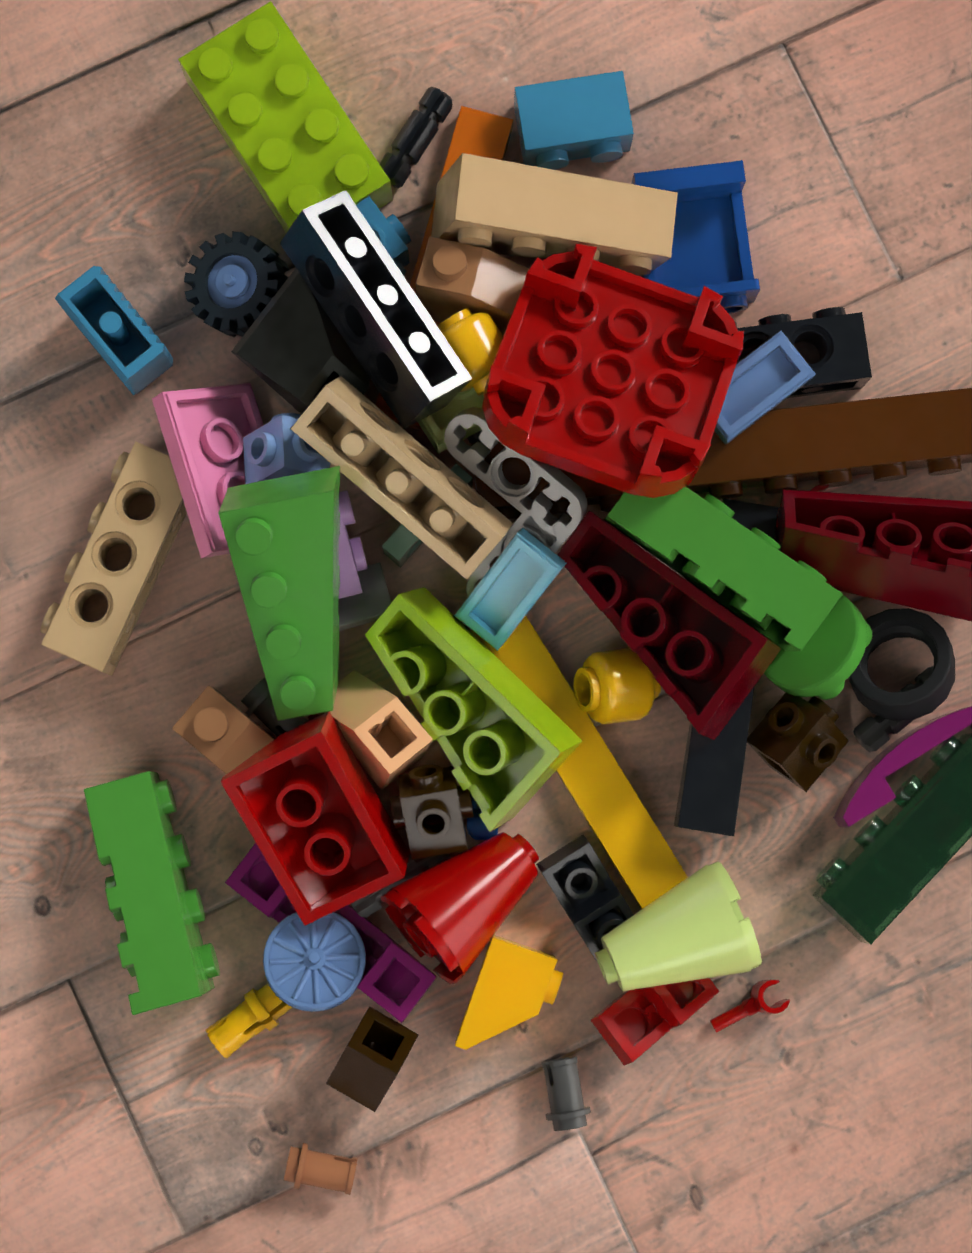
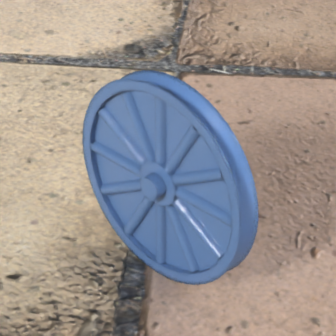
M297 912L289 915L273 929L267 939L263 954L265 976L275 995L287 1005L309 1012L329 1010L349 999L361 983L366 965L365 947L360 934L346 918L335 912L304 926Z

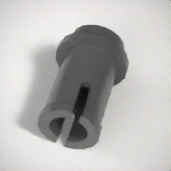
M263 678L241 700L248 708L245 713L249 717L254 713L277 737L309 721L304 716L278 721L266 678Z
M577 1056L541 1062L542 1068H544L551 1110L550 1113L546 1114V1120L553 1122L554 1131L587 1126L586 1115L591 1113L590 1107H584Z

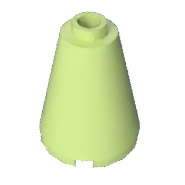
M721 862L705 865L601 937L604 949L595 952V956L607 985L617 981L622 991L750 972L751 969L762 964L760 948L749 917L744 919L737 900H740L741 897Z

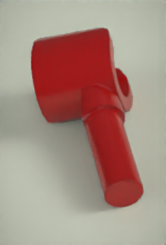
M762 980L757 982L750 991V998L711 1019L710 1022L716 1033L758 1012L767 1014L783 1012L788 1007L790 999L780 1000L769 1007L763 998L765 990L780 981Z

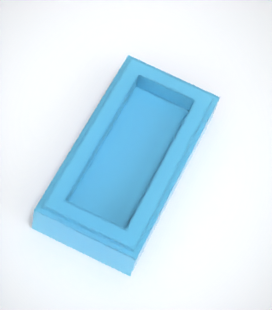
M522 528L517 532L454 616L498 651L567 563Z

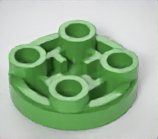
M842 595L803 650L784 651L781 648L764 674L778 688L788 694L799 697L817 696L823 700L833 699L840 694L844 688L845 680L850 677L859 665L865 648L872 640V629L865 621L859 609L846 596Z

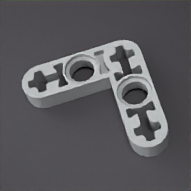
M471 407L464 409L449 422L445 430L444 439L447 450L456 460L522 513L501 541L470 576L466 588V593L469 597L518 531L524 528L551 551L556 553L582 521L587 512L588 502L585 492L561 470L523 456L507 446L493 458L491 464H488L484 460L485 457L500 441L488 428L482 408ZM473 424H476L482 429L479 435V440L482 443L477 441L472 446H469L463 441L467 433L464 428L468 429ZM515 457L525 461L531 472L530 480L527 484L515 485L504 477L502 463L505 459ZM543 477L549 483L533 501L527 495L538 486ZM563 496L570 502L567 508L568 514L563 513L557 518L550 513L553 506L551 500L556 502Z

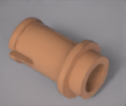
M303 1143L302 1148L290 1147L283 1181L293 1182L295 1189H299L300 1184L345 1192L347 1195L351 1194L358 1158H347L307 1150L308 1144Z

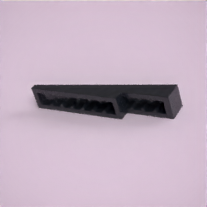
M723 499L722 502L734 511L735 514L732 517L734 520L749 530L755 527L774 539L779 507ZM754 687L715 740L699 734L690 723L674 821L675 827L734 836Z

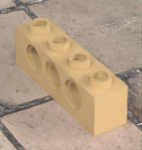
M342 376L325 385L291 427L294 433L334 467L340 466L342 474L465 579L469 578L513 524Z
M136 441L130 454L123 452L119 456L111 475V482L115 483L107 504L100 502L94 509L87 531L92 533V536L84 553L77 552L71 559L64 576V582L69 584L61 603L54 602L49 607L40 629L41 633L45 634L41 645L110 676L113 675L187 514L170 457ZM143 494L153 496L155 508L152 514L143 520L131 519L129 516V506L132 500ZM118 544L129 545L132 552L129 564L122 570L110 571L106 565L108 551ZM104 594L108 601V610L105 616L96 622H87L83 616L85 601L92 595Z

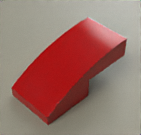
M710 978L629 990L622 993L590 1021L625 1066L634 1062L672 1028L682 1025L720 991Z

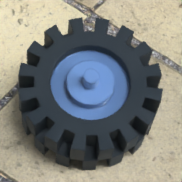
M232 231V237L225 233L215 235L217 242L215 245L208 241L201 244L199 248L205 253L201 259L192 255L188 263L196 267L194 274L185 272L184 282L192 286V290L185 291L187 301L195 305L191 310L198 318L204 320L203 323L226 335L236 337L237 334L243 337L288 279L284 272L289 271L286 262L278 257L280 254L252 235L248 237L242 232Z

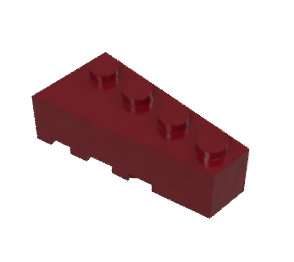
M799 490L782 491L774 540L781 546L779 550L796 562L799 560L803 561L817 570L827 579L826 583L838 591L972 622V501Z
M590 510L557 554L567 563L565 568L598 609L606 615L620 633L621 638L639 656L655 676V680L668 696L672 697L685 713L688 721L696 731L705 737L715 740L775 659L781 648Z

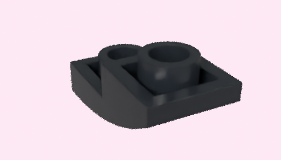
M581 835L536 865L597 962L595 952L604 949L601 937L634 914L620 891L614 885L589 841L584 835Z

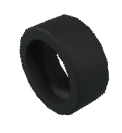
M910 608L887 609L868 617L865 621L872 629V640L865 648L859 665L849 677L858 701L871 713L889 720H914L932 713L947 699L955 682V657L951 642L944 628L928 614ZM911 637L924 642L930 648L934 657V669L931 676L921 686L906 692H888L878 688L871 681L868 674V659L870 654L880 644L894 638Z

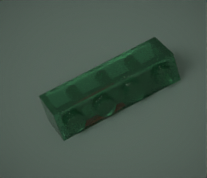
M972 733L961 735L958 739L953 735L943 741L929 757L935 764L921 779L916 775H912L894 793L896 798L893 801L897 805L883 820L877 815L872 817L853 838L859 844L857 848L845 860L839 856L835 857L816 877L815 880L821 886L812 896L860 942L871 945L971 838Z

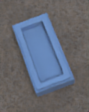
M782 331L778 332L736 364L714 430L725 445L816 375Z

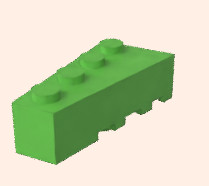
M340 466L228 487L218 512L278 721L333 711L339 684Z
M685 486L675 494L656 498L632 495L626 492L621 495L604 520L784 651H802L843 595V593L826 583L827 579L817 570L803 561L799 560L796 562L779 550L781 546L770 536L755 527L749 530L732 518L735 514L734 511L710 494H707L703 499Z
M147 771L84 789L98 859L102 866L111 864L114 874L105 879V891L109 910L117 921L124 920L126 931L120 933V943L117 944L122 968H127L131 977L136 976L139 992L128 995L132 1015L196 998L214 989L215 986L212 978L220 976L219 964L212 943L203 945L198 923L205 921L204 907L198 889L189 890L183 868L191 866L190 854L183 834L174 835L169 814L176 812L177 808L168 779L160 781L158 772Z

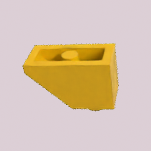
M494 935L489 942L455 1040V1046L467 1050L539 1015L543 1002L553 1005L563 977V972L554 970L557 958Z

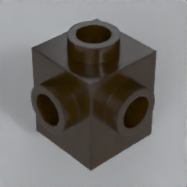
M785 693L749 735L747 743L770 768L807 792L824 770L836 760L838 754L849 740L834 724L839 718L838 714L821 699L813 696L807 702L799 696Z
M433 764L422 765L412 769L409 774L399 775L400 796L390 798L395 830L406 829L412 860L468 850L464 819L474 817L469 790L463 791L460 785L457 786L456 778L451 772L454 770L453 766L441 768Z

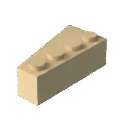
M462 153L437 183L431 237L483 247L496 254L538 257L540 259H546L552 254L571 252L577 243L597 247L593 260L610 266H616L618 269L635 275H646L671 258L678 193Z

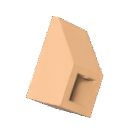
M353 670L339 681L334 708L330 713L360 765L379 788L383 790L397 779L399 775H402L425 756L433 739L397 696L357 671Z

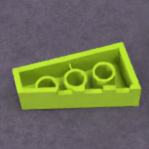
M425 587L398 594L365 634L402 695L410 697L424 719L421 723L423 728L433 741H438L455 769L451 772L462 790L468 789L482 811L479 816L489 832L513 819L583 741Z

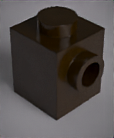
M369 1006L326 1084L376 1112L419 1034Z

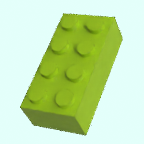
M271 1L178 59L188 85L286 233L303 209L345 190L356 205L368 196L371 197L379 209L393 201L390 179Z

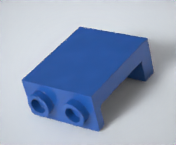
M743 160L634 173L631 184L678 193L671 258L655 270H652L650 274L641 275V277L696 297L700 296L703 287L706 286L723 296L720 304L729 314L746 310L748 303H754L760 292L759 279H754L744 211L742 190L746 183Z

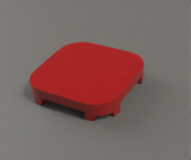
M576 243L574 250L571 252L552 254L544 260L537 257L526 274L524 285L493 365L490 367L482 405L488 428L503 445L523 456L617 490L649 498L675 494L692 482L711 447L710 442L732 375L743 350L744 331L737 330L734 319L720 304L723 298L722 295L704 286L700 296L696 297L593 260L597 247Z

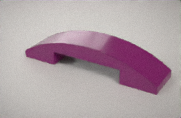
M972 706L944 714L916 727L877 755L860 773L843 797L833 817L838 826L850 827L895 799L896 795L885 777L964 728L970 726L972 729Z
M255 843L225 883L267 917L273 918L280 923L289 915L296 913V910ZM347 905L335 911V913L346 918L357 929L365 947V972L357 988L403 1023L436 980L437 976L370 920L360 917L352 906Z

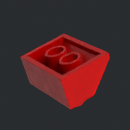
M330 711L279 735L221 779L222 786L304 926L405 878L410 852L398 831L395 830L392 820Z

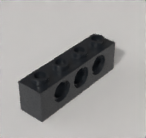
M346 190L300 212L280 241V245L403 429L446 407L473 378Z
M832 307L812 313L813 319L792 321L791 315L778 314L759 319L758 326L737 328L738 331H744L743 349H757L780 331L785 334L793 346L797 342L806 341L812 343L818 349L820 361L808 364L816 375L788 398L862 389L872 378L862 312L846 314L845 308Z

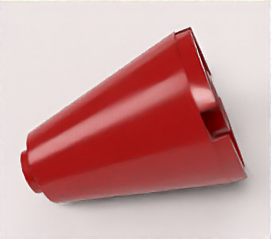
M501 832L390 888L381 896V901L389 904L385 909L386 913L421 958L424 955H427L429 958L435 957L440 964L433 971L447 983L455 984L465 975L538 876L535 863L539 860V856L532 845L520 834L512 838L507 833Z

